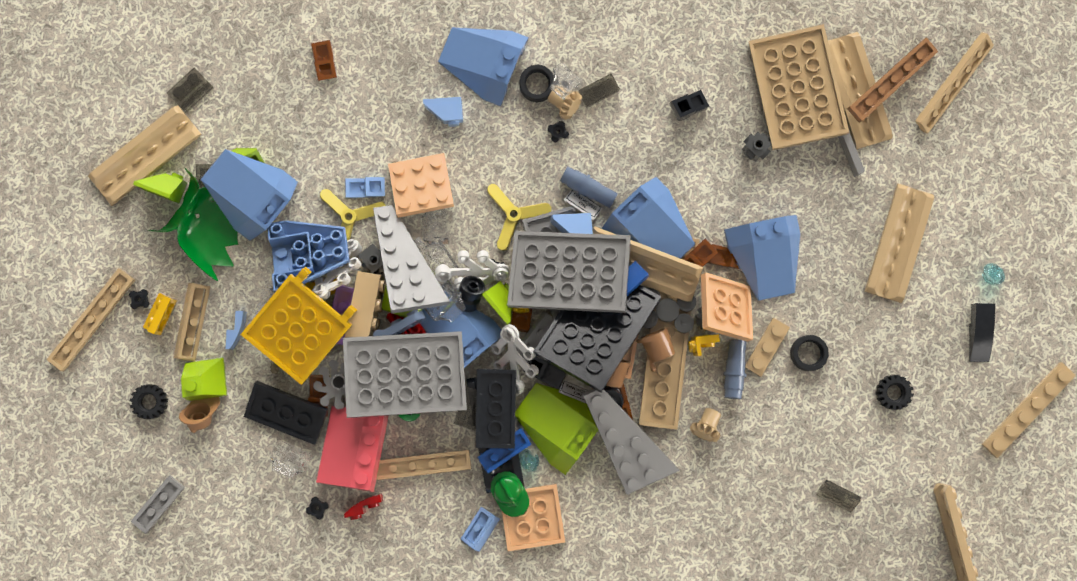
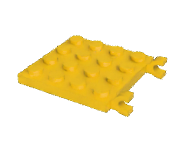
M307 267L302 268L296 277L290 274L240 334L301 385L352 326L348 320L357 311L353 305H350L340 315L302 282L312 272Z

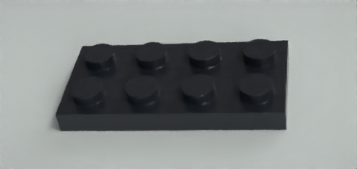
M476 369L475 448L515 449L516 370Z
M256 381L244 417L316 445L329 409Z

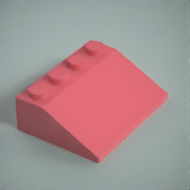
M332 406L316 483L374 492L389 415L347 418L346 407L336 409L335 406Z

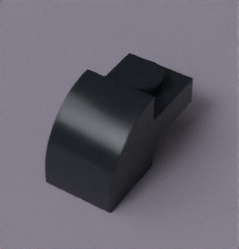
M702 90L690 95L686 94L669 103L678 121L685 120L709 107Z
M537 356L532 360H528L527 363L529 365H535L539 370L535 378L560 389L567 373Z

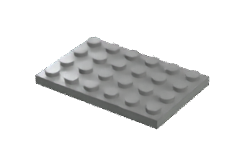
M515 231L507 306L510 308L626 313L631 236Z
M462 331L343 338L347 418L467 410Z

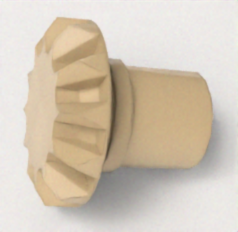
M556 87L551 91L548 102L558 107L560 110L559 116L567 120L572 118L573 114H576L581 104L582 95L577 91L567 94Z
M705 408L701 420L698 423L691 424L690 430L692 434L709 442H717L721 436L717 431L721 414L714 409Z

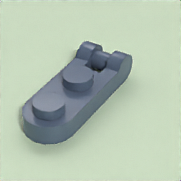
M413 310L407 313L408 317L403 320L400 318L391 322L389 328L374 331L373 336L399 335L421 323L426 317L423 311Z

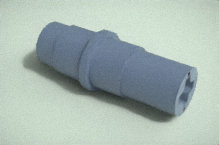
M567 166L560 182L577 191L578 195L582 194L590 199H594L608 208L612 206L618 193L603 186L600 182L591 178V175H585Z
M729 340L726 370L723 372L725 376L724 398L742 399L744 378L747 377V374H745L746 341Z

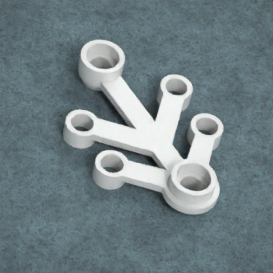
M350 239L347 241L349 257H353L348 265L328 272L324 281L322 276L315 279V286L312 291L323 301L330 296L331 290L350 283L351 277L347 274L348 272L358 270L361 267L360 260L354 257L362 251V246L357 240Z
M484 250L477 253V261L484 263L489 268H482L469 258L467 251H460L457 254L458 262L465 264L469 268H449L447 265L441 264L435 269V277L439 282H446L451 276H476L487 285L493 280L504 281L510 274L509 266L496 264L489 258L488 252ZM462 277L456 278L454 280L455 288L457 290H459L460 283L463 279Z
M507 324L502 328L500 333L501 339L491 346V350L494 354L499 355L504 351V346L508 343V351L501 359L494 362L493 366L494 369L504 370L510 361L511 370H516V396L524 391L525 387L524 382L520 380L518 364L529 378H534L538 375L539 370L537 366L529 365L526 361L536 357L533 354L534 348L527 347L519 338L517 328ZM516 346L521 350L524 358L518 353Z

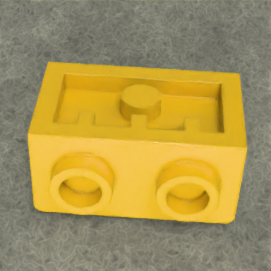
M159 293L143 328L152 334L161 335L177 300Z
M719 334L691 337V341H688L689 352H692L693 356H702L701 347H714L715 342H720Z

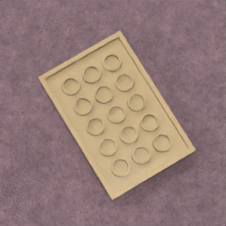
M824 24L749 41L772 151L849 134Z

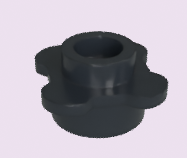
M563 121L549 125L547 128L548 132L551 133V140L555 143L562 138L567 139L569 137V132L566 131Z
M145 289L138 292L131 291L129 293L132 302L130 307L132 309H137L138 307L147 308L150 304L147 296L148 291Z
M313 497L309 507L306 508V513L320 520L324 517L323 513L329 508V504L320 501L318 497Z

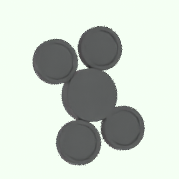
M647 288L648 290L660 296L658 290H655L653 288ZM693 296L692 301H684L679 298L677 303L668 298L659 301L656 306V312H652L644 328H653L659 318L663 322L675 320V328L681 333L691 331L694 326L693 318L688 314H678L679 309L688 312L695 308L697 302L695 296Z

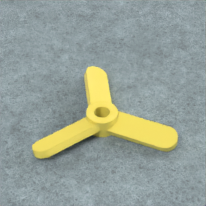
M491 184L487 188L488 194L507 216L497 242V247L502 251L508 249L517 222L520 219L551 212V206L548 203L518 208L512 204L497 185ZM512 211H516L518 214L514 218L510 216Z
M324 189L320 193V198L341 217V227L346 229L347 241L350 240L353 225L356 221L374 216L373 208L386 206L383 202H377L352 210L330 190ZM347 214H352L351 220H346Z

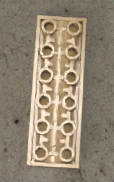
M855 32L828 40L847 124L856 150L892 139L893 134L883 103L860 123L847 110L852 103L876 83L860 34Z
M178 105L174 106L94 169L88 177L110 205L113 206L136 188L133 185L134 181L150 177L202 134Z
M897 183L864 292L898 303L903 302L934 201L933 194Z
M598 227L593 228V234L616 235ZM631 240L629 266L636 261L649 274V277L641 284L681 300L692 301L703 267Z
M938 483L933 490L957 580L977 581L978 572L971 560L973 553L966 542L968 537L965 527H962V513L955 501L957 499L956 491L951 485Z

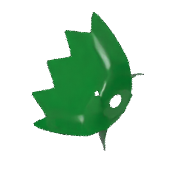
M185 168L190 176V182L183 197L182 205L163 228L147 231L170 232L177 229L178 244L203 272L218 281L211 265L234 266L225 247L239 245L238 232L232 227L207 188L199 189L196 178Z

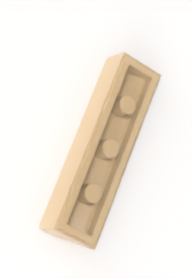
M188 283L173 358L196 361L210 286Z

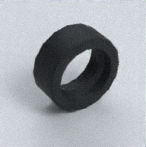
M539 64L527 67L520 76V91L531 102H544L555 88L553 73L546 66ZM533 73H541L548 79V88L542 94H532L526 87L527 78Z
M805 335L796 339L792 344L790 357L797 368L803 371H816L827 363L829 349L826 342L820 337ZM805 342H813L820 349V358L814 364H805L798 356L799 347Z

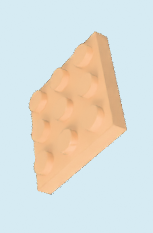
M444 153L388 164L398 218L454 207Z
M703 273L701 275L702 328L747 342L753 340L750 286L710 273Z
M557 484L525 488L529 496V507L520 516L510 517L502 511L508 551L565 543Z

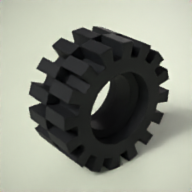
M900 375L884 377V379L879 381V385L876 386L877 400L887 409L900 410L903 407H907V404L912 401L911 397L914 396V393L911 392L914 389L910 387V381H907V378ZM892 385H897L901 390V396L897 400H892L888 396V388Z
M141 385V387L135 389L136 392L131 394L133 398H130V402H132L130 408L134 409L132 412L137 414L139 418H158L167 409V394L157 385ZM148 394L153 395L156 399L155 407L150 410L146 409L142 403L143 398Z

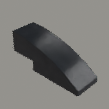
M971 304L969 362L990 361L995 329V304Z

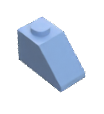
M461 97L423 99L424 107L444 124H448L449 127H457L459 123H463Z
M591 213L552 215L550 223L562 233L593 234Z

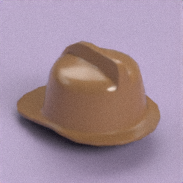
M215 397L191 401L180 412V421L186 424L192 433L207 428L211 424L212 414L220 405V398Z

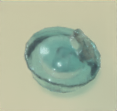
M994 263L984 266L982 276L987 283L996 285L1004 282L1005 273L1000 266Z
M525 449L520 454V462L524 470L535 472L537 466H539L538 455H535L534 458L532 452L528 449Z

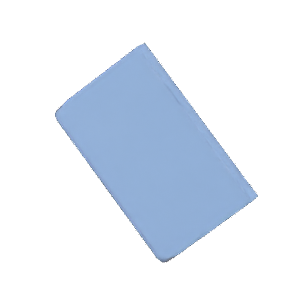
M480 507L460 540L473 550L480 552L500 518Z

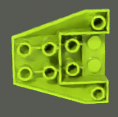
M539 383L533 386L515 412V417L549 464L564 475L575 464L598 431L587 403L559 393L558 389Z

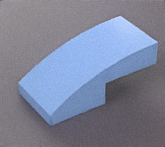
M384 177L345 178V198L385 197Z
M235 311L234 330H226L225 349L234 350L241 338L240 334L245 327L247 312Z

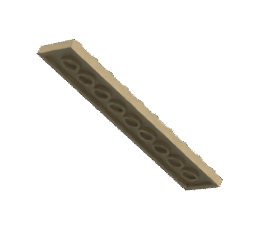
M692 238L695 245L681 259L699 245L700 239ZM659 291L661 300L668 298L677 303L678 298ZM679 309L678 315L688 314L691 316V311L685 312ZM658 318L657 324L650 328L649 334L663 328H668L675 354L654 362L657 370L655 372L651 371L647 354L638 425L678 429L689 332L681 333L677 331L674 325L675 320L663 322Z

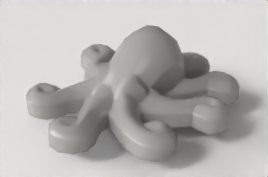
M331 360L329 362V366L332 368L331 378L329 377L328 368L321 367L319 369V373L323 375L326 386L322 387L321 382L316 381L313 387L319 392L327 393L320 399L322 406H328L329 399L335 396V408L342 409L344 403L341 401V397L346 395L344 363L341 364V370L337 372L339 363Z

